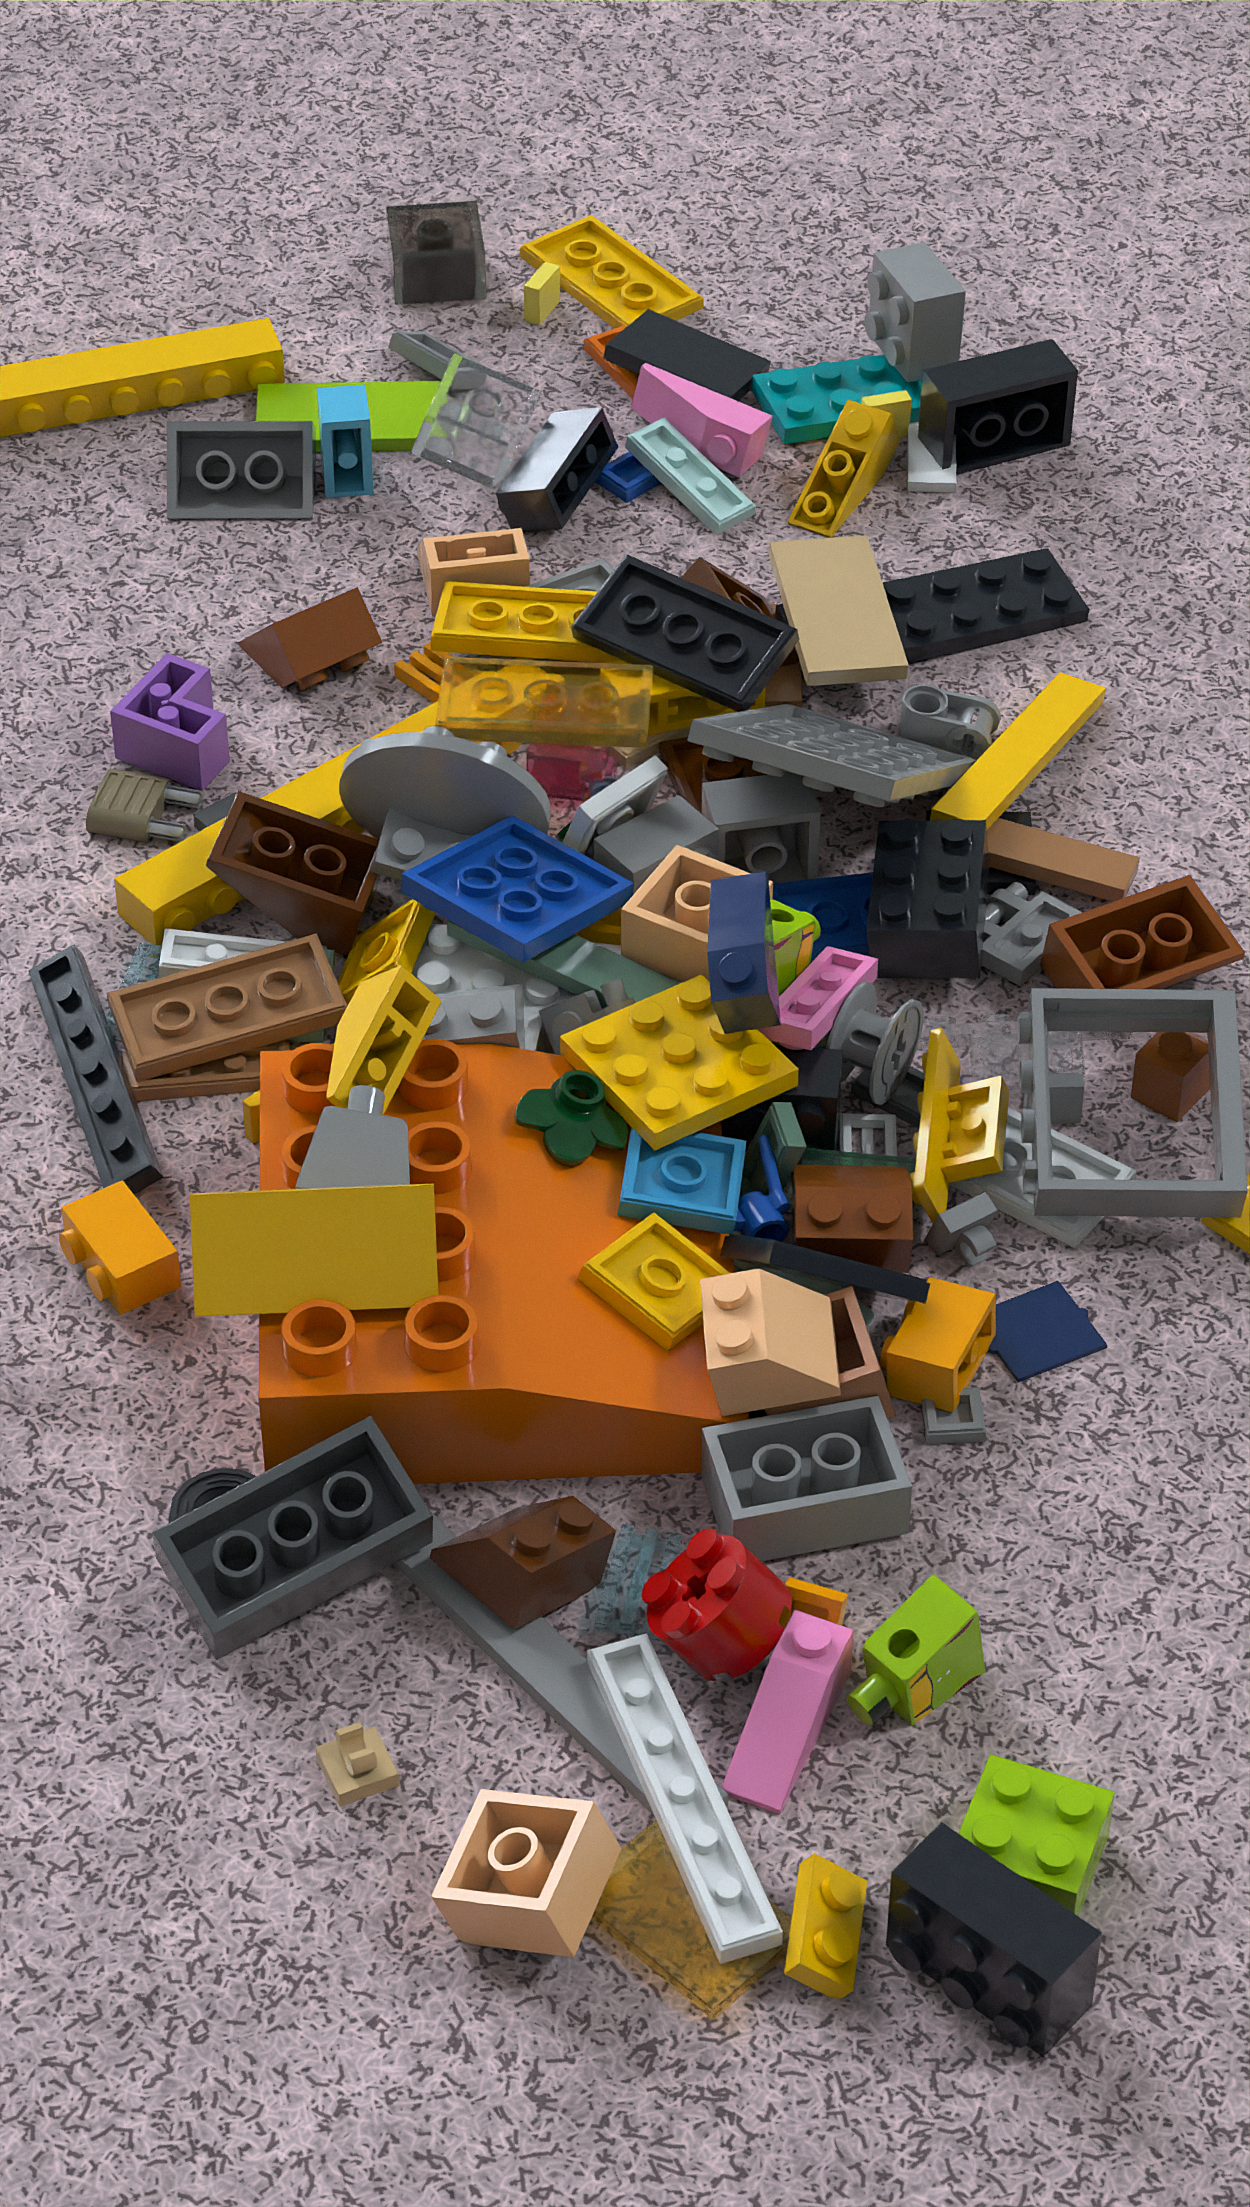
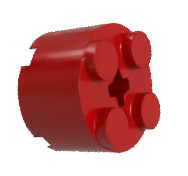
M704 1529L695 1534L690 1540L687 1549L677 1556L665 1571L657 1572L648 1579L641 1594L642 1600L648 1605L647 1623L652 1633L707 1681H717L714 1675L727 1672L732 1678L747 1673L764 1660L777 1645L785 1630L778 1623L783 1607L785 1606L790 1612L792 1607L791 1592L778 1576L737 1538L729 1535H719L713 1529Z

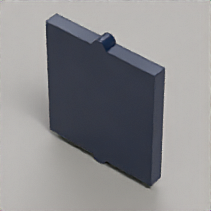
M1059 1281L996 1304V1334L989 1346L988 1352L999 1356L1018 1383L1107 1348V1343L1088 1320V1310L1079 1308Z

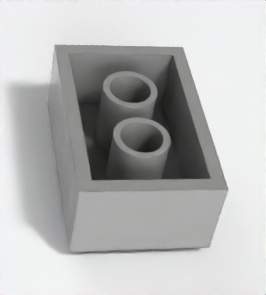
M879 1396L702 1428L701 1477L720 1534L737 1538L759 1560H772L909 1533L912 1484Z

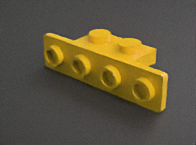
M942 1028L930 1030L928 1052H924L922 1055V1067L925 1075L924 1090L918 1093L917 1098L921 1118L919 1131L913 1135V1146L916 1154L915 1172L909 1175L912 1186V1199L917 1206H923L932 1224L937 1216L947 1209L949 1183L1002 1172L1010 1092L1002 1075L959 1085L960 1060Z

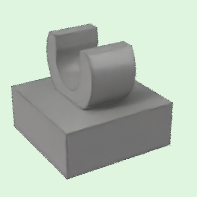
M984 1192L939 1214L926 1235L925 1241L937 1255L955 1247L957 1255L970 1268L987 1260L989 1257L986 1252L996 1247V1242L987 1227L998 1210L988 1194Z

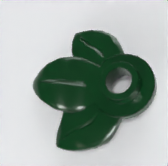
M581 1070L566 1072L552 1084L550 1089L529 1090L520 1099L514 1113V1120L517 1125L544 1132L543 1143L546 1150L554 1159L565 1165H576L585 1162L592 1154L596 1144L612 1150H623L628 1138V1128L623 1117L606 1105L605 1091L601 1081L594 1075Z

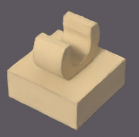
M361 1722L343 1727L335 1731L336 1740L316 1747V1759L339 1807L399 1786V1773L375 1726L363 1730Z

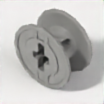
M864 981L856 986L845 1000L835 1019L826 1049L843 1050L841 1083L847 1079L855 1066L870 1071L869 1093L872 1102L883 1105L892 1098L901 1086L912 1064L923 1028L924 1011L921 1002L911 999L900 1007L891 1020L876 1015L877 993L875 986Z

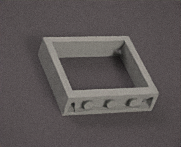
M1031 988L1028 1012H1018L1017 1032L1018 1043L1028 1044L1029 1059H1020L1019 1089L1020 1093H1030V1109H1022L1021 1142L1032 1143V1160L1023 1161V1193L1033 1194L1034 1216L1241 1218L1248 1190L1235 990ZM1047 1031L1207 1033L1216 1180L1053 1179Z

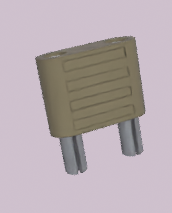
M110 768L89 806L86 816V830L88 833L149 843L151 837L181 842L185 840L187 835L186 825L163 821L160 818L168 803L199 809L203 803V792L172 786V780L169 778Z

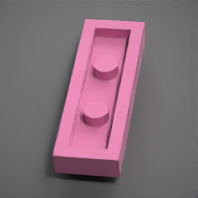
M827 946L779 996L781 1025L760 1028L759 1031L768 1040L779 1042L781 1046L787 1049H807L811 1051L833 1027L839 1011L854 988L864 981L873 983L877 979L878 959Z

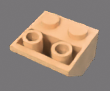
M522 528L424 538L417 547L418 559L432 616H436L444 583L447 581L524 587L530 585L529 555Z

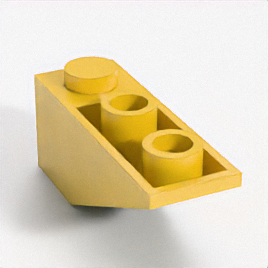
M849 399L847 400L787 522L788 524L832 538L884 475L900 443V437L891 413Z

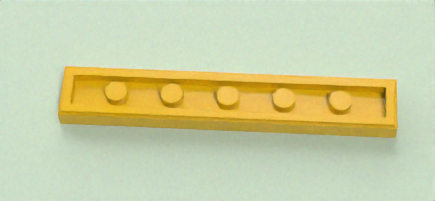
M1059 672L934 805L931 810L930 821L956 819L986 820V828L988 830L1101 706L1104 701L1106 687Z

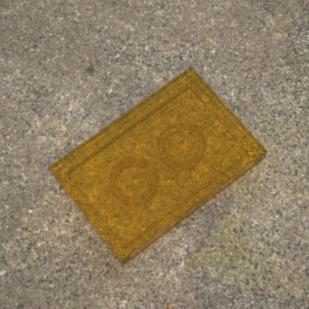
M655 1820L621 1849L591 1920L714 2021L786 1957L792 1918L769 1900L783 1931L782 1945L720 1964L658 1822Z

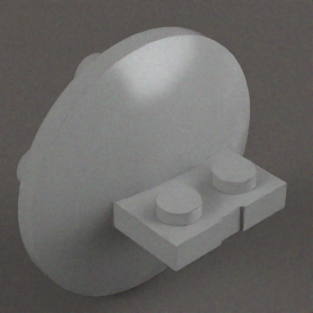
M437 726L427 727L423 732L397 733L364 740L347 757L339 782V794L346 811L360 827L376 839H379L371 872L401 880L402 873L509 816H515L546 834L551 820V806L546 791L527 770L507 757V752L502 746L493 742L475 743L454 737L449 730Z

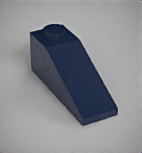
M767 872L711 880L707 954L711 1003L722 1029L727 1034L781 1025Z

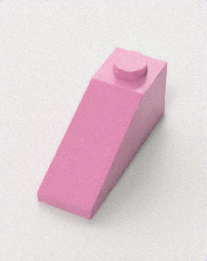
M647 363L641 366L631 405L635 412L651 424L664 417L716 468L737 477L743 475L762 456L773 417Z
M794 1610L770 1657L721 1788L729 1794L728 1797L779 1815L781 1814L851 1674L853 1629Z

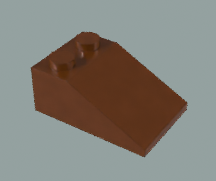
M238 791L207 859L206 867L297 939L317 933L321 945L327 947V950H335L336 953L348 957L380 880V874L371 872L379 839Z

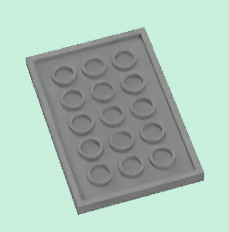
M782 704L692 720L687 741L703 745L702 754L708 757L733 762L735 756L754 761L752 769L778 777H783L785 771L803 775L802 784L827 792H834L835 787L846 788L854 791L853 799L855 801L876 807H884L886 802L899 803L901 798L913 800L915 795L928 796L929 791L942 792L943 788H951L977 761L974 758L792 704Z

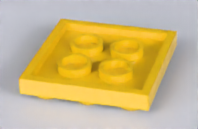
M702 974L560 1036V1054L576 1070L588 1072L601 1081L606 1101L654 1151L798 1086L799 1069L758 1029L724 1033L711 1003L710 982Z

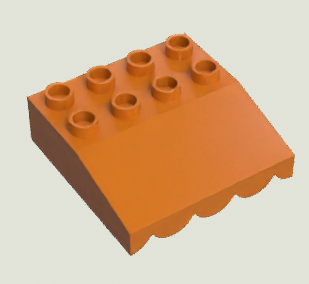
M425 1039L421 1041L384 1115L401 1118L407 1122L410 1184L434 1183L438 1295L424 1298L415 1303L411 1308L348 1310L341 1304L333 1301L311 1300L295 1306L288 1313L259 1314V1409L265 1472L357 1422L372 1416L413 1484L701 1473L702 1428L749 1419V1412L721 1416L707 1370L704 1323L669 1351H666L577 1279L583 1264L643 1220L617 1215L631 1126L627 1122L628 1138L623 1150H612L596 1144L592 1154L586 1161L576 1165L562 1164L548 1153L543 1143L544 1132L522 1127L515 1123V1109L524 1094L532 1089H550L552 1084L561 1078L563 1074L576 1070L562 1055L492 1043L454 1044L442 1039ZM310 1043L297 1047L294 1050L260 1051V1191L295 1189L324 1107L335 1106L326 1098L334 1045ZM606 1101V1105H607L609 1108H611L613 1111H615L617 1114H619V1113ZM719 1121L697 1132L722 1136L721 1122ZM671 1225L727 1271L735 1273L734 1259L720 1256L724 1237L729 1236L728 1234Z

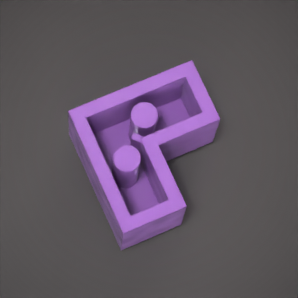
M166 653L110 711L115 759L203 791L230 762L226 714L213 709L210 668Z

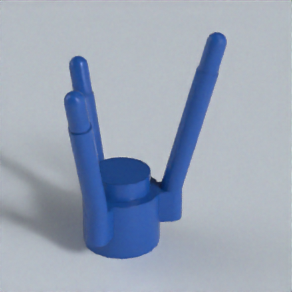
M761 1135L758 1143L770 1194L765 1196L761 1192H750L742 1197L739 1196L734 1231H738L743 1236L784 1242L789 1233V1226L783 1214L789 1210L791 1205L782 1191L770 1139L767 1135Z

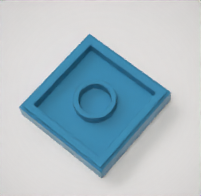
M631 1127L617 1215L644 1220L654 1212L671 1225L728 1235L733 1234L737 1218L746 1141L695 1132L654 1151Z

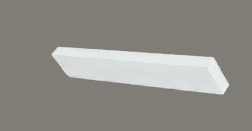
M647 1633L587 1650L590 1671L719 1963L723 1964L781 1946L783 1931Z

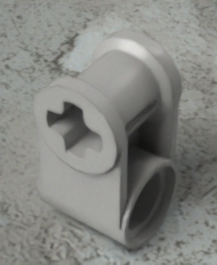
M916 685L907 689L903 694L898 736L978 760L992 745L990 735L997 730L1001 714L997 705L987 698L941 690L932 685ZM978 710L979 714L976 723L972 724L973 714ZM974 736L972 748L967 749L970 737Z

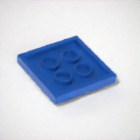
M509 816L402 873L400 892L419 902L425 908L462 927L468 933L476 935L505 952L508 956L523 963L623 907L633 896L634 883L521 819Z

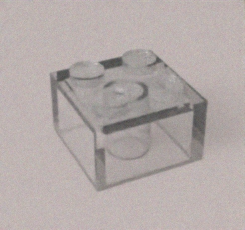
M453 353L424 418L411 453L489 488L499 489L507 475L542 391Z

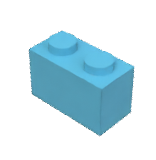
M365 385L317 388L320 455L325 497L374 495L371 426Z

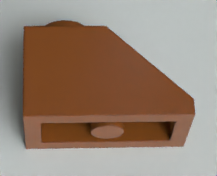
M1157 1032L1136 1053L1131 1098L1173 1121L1178 1122L1210 1090L1207 1039L1193 1032Z

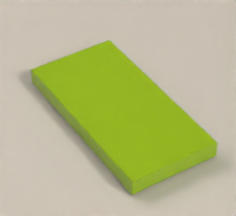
M445 381L258 384L256 421H312L316 429V452H320L317 388L365 385L372 451L447 450V392Z

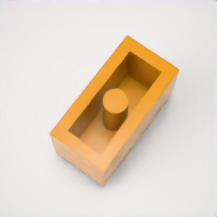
M123 1180L61 1207L64 1232L59 1234V1242L64 1255L72 1265L82 1264L86 1269V1278L94 1296L99 1301L108 1299L119 1315L182 1288L177 1249Z
M929 1277L927 1283H930L926 1304L913 1301L907 1302L902 1317V1325L896 1336L890 1334L884 1342L880 1356V1367L887 1371V1389L890 1396L921 1404V1399L925 1400L926 1398L934 1401L935 1408L954 1413L960 1402V1394L963 1388H968L996 1334V1294Z

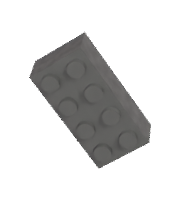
M369 1416L152 1533L158 1563L214 1658L218 1660L432 1543L433 1515L372 1416Z

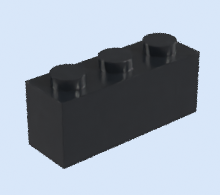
M602 407L558 411L551 414L495 493L499 509L505 515L510 529L522 528L523 533L563 529L618 449V444Z

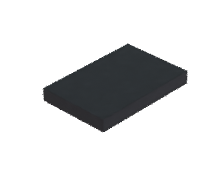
M647 309L606 344L603 356L606 361L637 374H640L641 366L647 363L736 401H739L751 391L752 375L769 372L771 363L770 360L650 309Z
M729 1234V1236L724 1237L720 1256L844 1288L852 1286L853 1290L900 1300L926 1304L930 1283H927V1279L777 1240Z

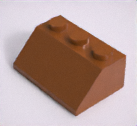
M1187 875L1049 924L1040 966L1056 989H1162L1244 959L1245 951L1193 878Z

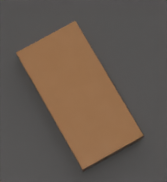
M317 933L106 993L109 1008L137 1082L338 1025L347 1008Z

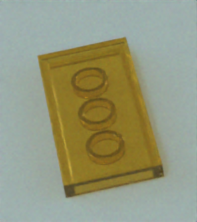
M445 657L435 726L449 730L454 737L469 741L647 748L653 687V666Z

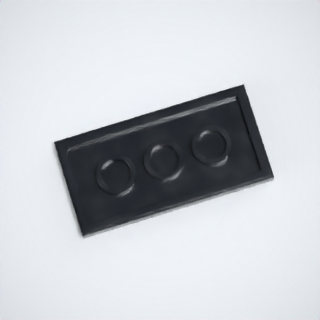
M628 554L623 557L571 626L574 639L736 712L747 711L799 641L798 629Z

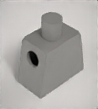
M365 1085L355 1086L350 1089L347 1109L335 1106L324 1107L299 1173L295 1189L410 1184L408 1125L401 1118L382 1115L385 1094L380 1089Z

